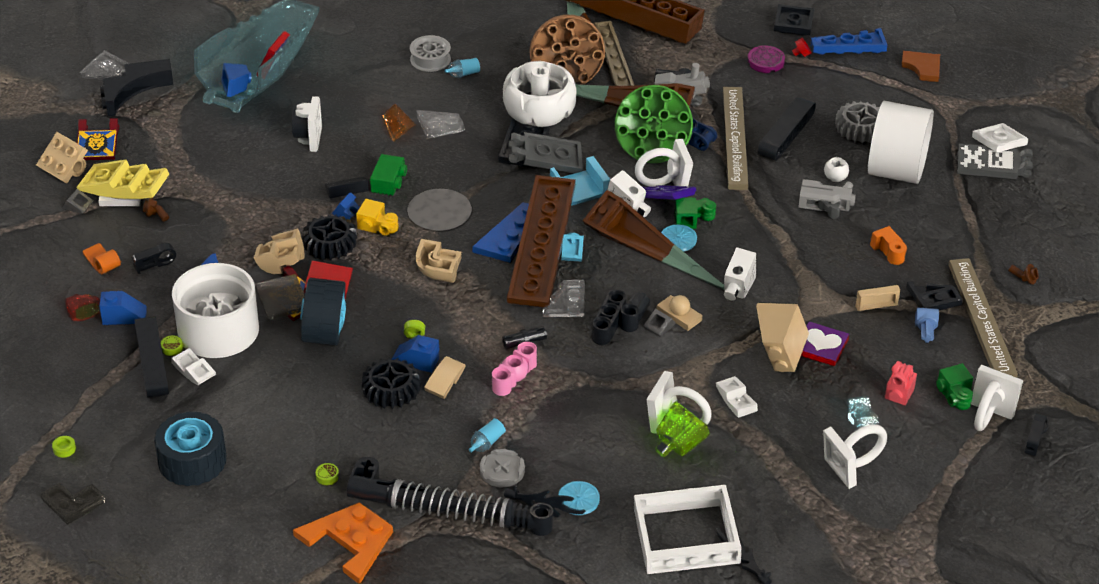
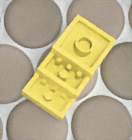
M127 160L93 164L77 186V189L82 192L111 198H153L169 176L167 168L149 170L147 164L130 166Z

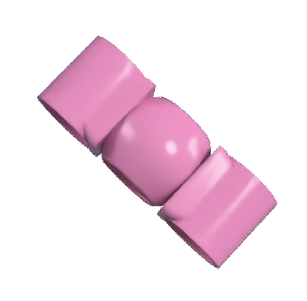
M522 342L518 345V349L513 351V355L506 357L502 364L492 371L493 393L499 396L508 395L511 389L516 386V382L523 380L527 373L537 366V347L534 343Z

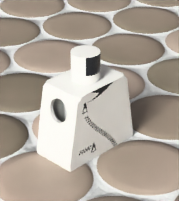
M623 170L610 179L608 191L622 198L643 217L649 214L651 207L644 203L646 191Z
M737 247L724 278V296L731 301H734L736 297L745 298L756 278V253Z

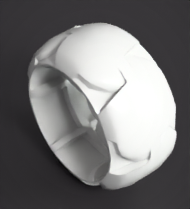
M531 61L509 72L503 85V102L508 114L522 124L538 127L552 126L559 123L564 117H569L576 104V86L572 75L564 67L545 61Z

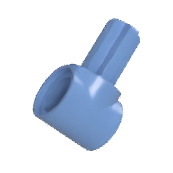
M917 307L915 326L921 330V339L925 340V343H929V341L934 340V329L938 327L939 309Z

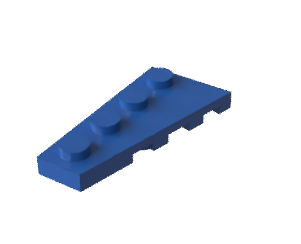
M878 28L873 33H868L867 30L860 31L859 35L843 33L840 37L835 35L811 38V47L813 53L843 54L844 52L857 54L862 52L880 53L887 51V42L882 29Z
M522 202L472 246L473 253L511 263L519 249L529 204Z

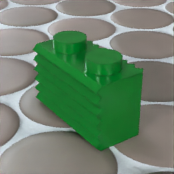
M381 154L370 178L372 193L379 192L380 194L393 196L396 189L401 188L402 176L405 177L407 174V165H405L404 157Z

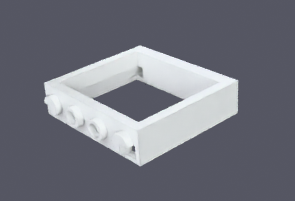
M726 485L634 495V512L647 574L741 563V545ZM720 506L729 542L651 551L644 515Z

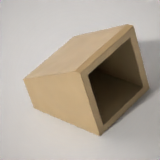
M757 303L756 307L762 342L774 371L795 372L809 335L798 304Z

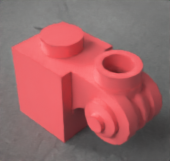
M897 361L891 368L892 375L887 382L885 399L906 406L915 389L917 373L913 372L912 365H906V363L903 364Z

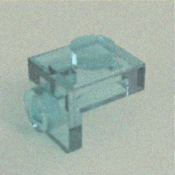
M868 396L849 398L847 400L848 420L857 428L871 424L879 425L878 416L870 409V398Z

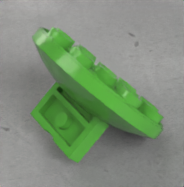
M660 85L643 86L632 91L621 102L615 117V132L620 145L630 156L637 160L652 149L668 148L673 150L675 139H683L687 146L693 131L692 113L686 101L676 91ZM657 156L650 159L652 161H647V163L666 162L669 160V157Z

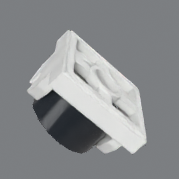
M312 97L311 103L299 104L297 109H294L292 132L293 137L298 138V142L310 145V151L317 152L322 131L320 98Z

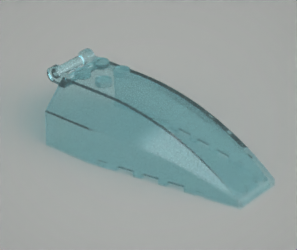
M282 0L270 8L262 10L261 15L257 17L252 15L249 21L245 23L241 21L237 23V27L233 29L227 28L213 35L194 49V74L207 90L203 96V102L230 108L233 112L239 113L242 106L265 91L285 73L309 34L319 13V7L296 0ZM284 31L289 33L290 36L282 50L260 66L268 49ZM224 63L247 66L248 71L251 72V82L247 84L246 91L232 97L226 96L221 82Z

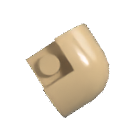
M294 229L271 236L272 241L265 245L259 244L254 255V260L259 268L267 273L282 274L284 265L291 266L304 259V246L299 230Z
M421 239L416 252L418 269L423 275L433 280L455 282L461 260V252L442 249L441 242Z

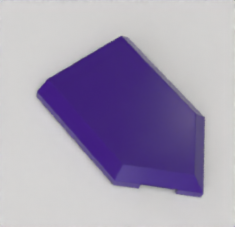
M643 186L646 191L645 198L675 200L692 196L696 192V187Z

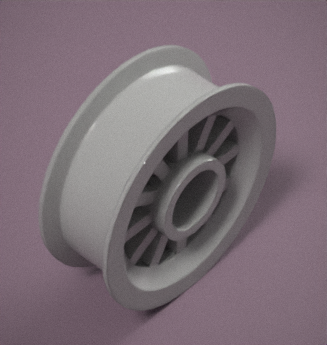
M427 35L415 39L410 44V52L412 54L410 62L412 66L426 72H434L446 68L451 62L449 54L451 49L450 43L446 39L435 35Z

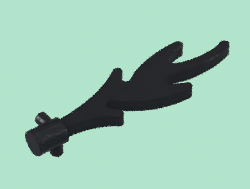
M513 485V489L506 488L504 491V497L522 500L530 507L534 505L533 500L536 503L549 504L553 508L554 517L561 515L555 508L572 514H584L586 512L584 509L570 508L563 503L564 501H573L574 498L571 496L558 495L546 498L549 490L527 494L520 493L517 490L518 486Z
M716 527V533L723 543L729 542L720 528ZM739 537L741 563H743L742 569L756 575L762 584H771L772 580L769 578L771 573H765L764 569H759L753 556V549L749 548V552H745L744 544Z

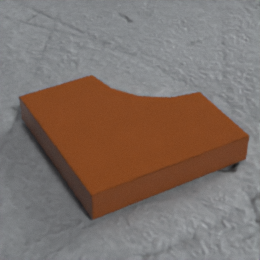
M903 51L901 67L914 71L919 76V80L938 82L940 54Z

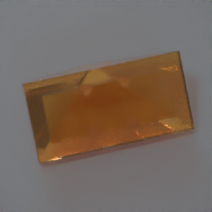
M396 104L382 116L393 141H396L416 125Z

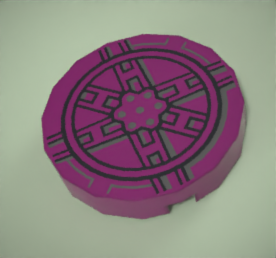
M758 46L749 51L747 61L752 69L762 73H770L771 70L776 72L783 68L785 56L780 49L775 47Z

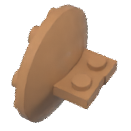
M560 15L549 19L539 27L530 44V61H545L560 65L570 72L574 82H581L580 85L586 84L594 78L600 70L605 57V45L599 30L589 20L577 15Z

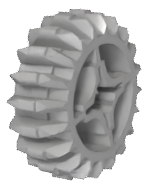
M853 101L852 104L846 103L845 106H841L836 114L835 124L837 132L841 133V137H847V140H854V143L856 141H860L862 144L865 141L870 143L880 107H876V104L871 105L869 102L862 103L861 101L859 103Z

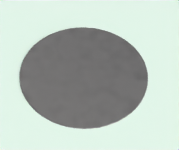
M449 189L424 191L410 201L407 209L409 218L416 225L434 231L449 230L462 225L468 220L472 211L471 204L464 195Z

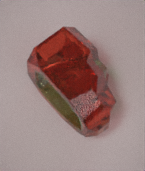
M75 294L65 298V305L72 321H83L100 313V298L97 296Z

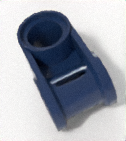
M693 119V131L688 144L696 147L698 150L705 151L709 147V143L717 139V132L711 126Z

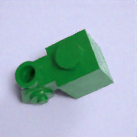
M696 198L675 199L676 225H685L692 229H697L698 217L705 221H712L715 218L716 203L708 198L696 200Z
M964 364L940 369L936 385L938 390L946 397L948 404L951 407L955 406L959 410H967L971 407L973 376Z

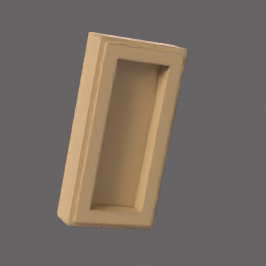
M898 285L859 290L857 292L856 308L858 311L896 306L899 301L900 288Z

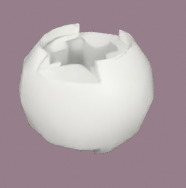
M840 157L831 158L825 164V175L832 182H840L848 176L849 165Z

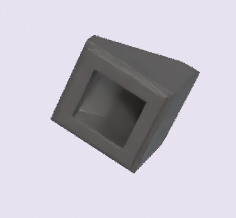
M76 189L62 208L83 214L93 200L79 189Z
M655 308L644 324V327L662 336L675 325V321Z

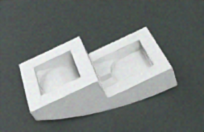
M190 348L172 358L171 363L176 369L196 385L216 375V372L205 359H199Z
M736 376L716 382V387L722 398L738 418L758 411L757 403L746 394V386Z

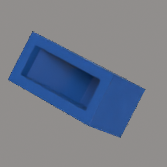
M223 64L221 82L226 96L232 97L247 90V84L251 82V72L248 71L246 65Z
M123 291L101 292L99 307L103 325L135 324L134 319L146 318L147 306Z
M417 335L399 345L391 360L397 358L400 361L407 360V363H413L416 369L432 373L439 360V340Z

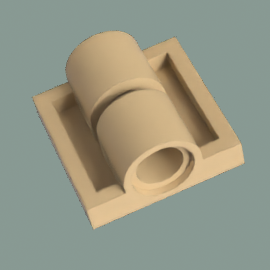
M56 132L36 166L68 183L72 176L78 177L84 172L86 161L83 158L88 150Z

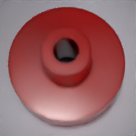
M803 38L795 41L797 47L792 50L795 56L802 54L806 57L812 53Z

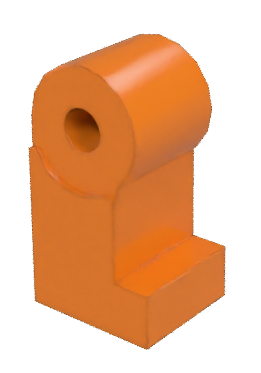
M890 226L872 232L870 246L874 250L880 249L887 256V260L891 264L900 265L904 263L907 246Z

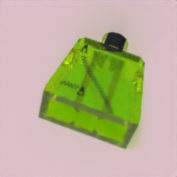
M675 401L656 429L661 442L656 446L655 450L664 458L671 450H674L680 456H684L710 435L708 426Z

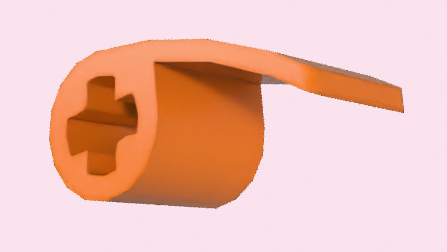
M101 243L83 250L85 258L101 275L121 266L117 252L113 249L106 252Z

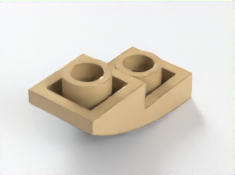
M446 356L429 378L424 387L425 391L445 399L453 383L456 384L466 364Z

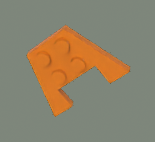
M360 502L293 529L294 537L308 547H311L327 534L353 553L355 556L342 567L343 572L358 584L362 582L393 533V526Z

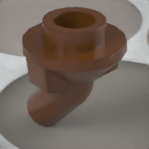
M149 198V201L145 200L143 212H146L147 217L158 214L163 222L169 219L166 211L157 204L154 198Z
M1013 264L1008 270L1013 275L1022 279V281H1027L1031 285L1035 284L1039 278L1038 270L1032 264H1028L1024 271Z

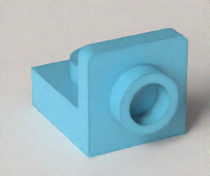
M577 233L564 234L561 260L582 262L584 236H580Z

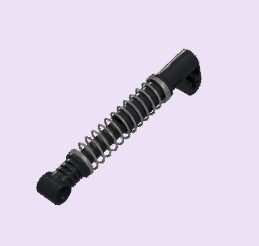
M373 457L358 459L347 485V497L384 503L390 508L396 509L398 506H401L402 510L407 507L411 508V512L414 509H418L420 513L424 510L428 511L429 515L431 512H435L437 516L441 513L446 514V518L449 517L450 512H455V519L458 518L459 513L464 514V521H466L467 515H473V523L476 520V516L482 517V524L485 518H490L491 526L494 519L499 521V527L509 528L510 526H515V524L516 527L522 525V528H526L527 526L533 534L538 536L548 535L553 528V508L549 504L537 503L530 508L529 505L524 507V504L518 506V503H515L513 499L505 498L503 501L502 497H499L495 503L492 495L486 501L485 495L481 494L477 500L475 492L468 497L466 491H463L460 495L457 489L451 492L449 488L442 490L440 486L435 489L431 485L424 487L422 483L416 486L413 481L407 484L405 480L393 479L392 481L379 479V462Z

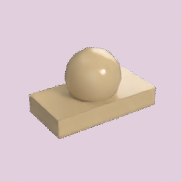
M670 295L657 305V310L671 317L676 324L687 331L702 321V315L690 308V302L685 296L678 295L673 297Z

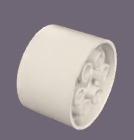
M883 101L873 131L868 160V174L918 184L927 157L934 111L932 109Z
M210 263L190 269L175 282L172 290L177 333L178 337L182 339L183 347L186 350L190 348L195 355L201 357L223 358L245 350L254 342L259 332L254 281L246 271L230 264Z

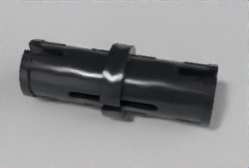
M544 326L531 330L522 329L518 333L502 336V343L507 350L518 346L522 342L533 343L546 340L547 333Z

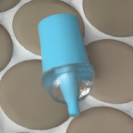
M477 58L457 59L450 63L449 68L445 69V73H450L455 78H462L466 75L479 73L480 63Z
M494 418L480 430L475 431L470 440L472 447L469 448V451L471 453L474 450L478 452L488 451L491 445L506 432L504 425Z

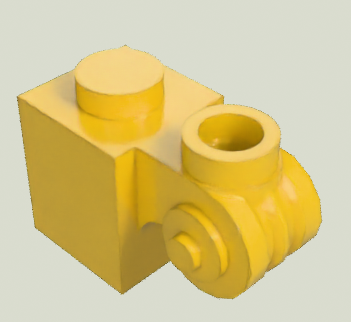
M365 199L356 213L357 229L372 233L379 231L382 235L395 233L399 229L398 216L395 213L385 214V205L382 202Z

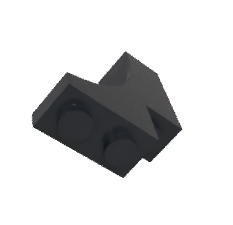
M170 59L124 64L125 72H122V76L103 78L104 86H100L102 107L107 109L108 116H115L119 108L133 96L149 89L174 85Z

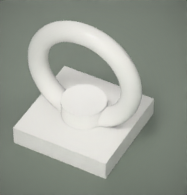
M675 139L673 150L656 148L643 154L635 166L637 180L649 187L665 185L673 181L674 186H688L693 161L683 139ZM657 156L669 157L667 175L658 179H649L644 176L643 167L647 161Z
M984 365L980 366L971 402L972 405L978 407L974 421V427L977 431H982L986 428L993 413L1012 420L1015 415L1023 380Z
M663 372L647 398L650 431L652 433L659 434L668 418L678 426L683 428L685 426L686 429L692 430L701 429L710 422L711 409L706 399L690 388L674 387L672 372ZM676 395L686 396L695 401L702 410V418L691 423V420L682 419L675 412L677 405Z
M875 424L859 428L844 442L832 427L823 430L825 460L848 489L857 485L856 468L874 460L882 452L887 442L886 430L882 426ZM868 434H877L878 440L875 446L864 456L856 458L852 446L860 438Z

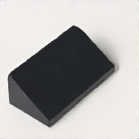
M358 177L327 183L325 188L329 198L346 196L350 192L356 194L368 191V180L365 177Z

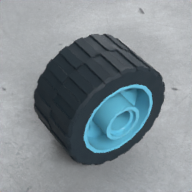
M319 278L308 279L300 316L302 320V342L338 345L346 313V286L344 281Z
M191 411L175 414V416L169 417L165 422H162L155 432L154 443L158 467L161 474L168 481L185 486L200 485L211 481L224 469L227 460L224 433L221 424L211 415Z

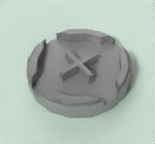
M508 449L493 450L491 454L482 457L480 462V476L489 485L499 488L517 484L522 480L525 473L523 458H520L518 453Z

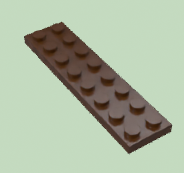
M535 176L507 295V303L549 308L576 179Z

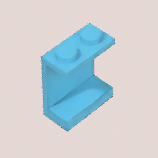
M594 156L586 158L585 171L560 177L554 167L550 168V177L576 179L571 206L600 198L608 190L610 178Z

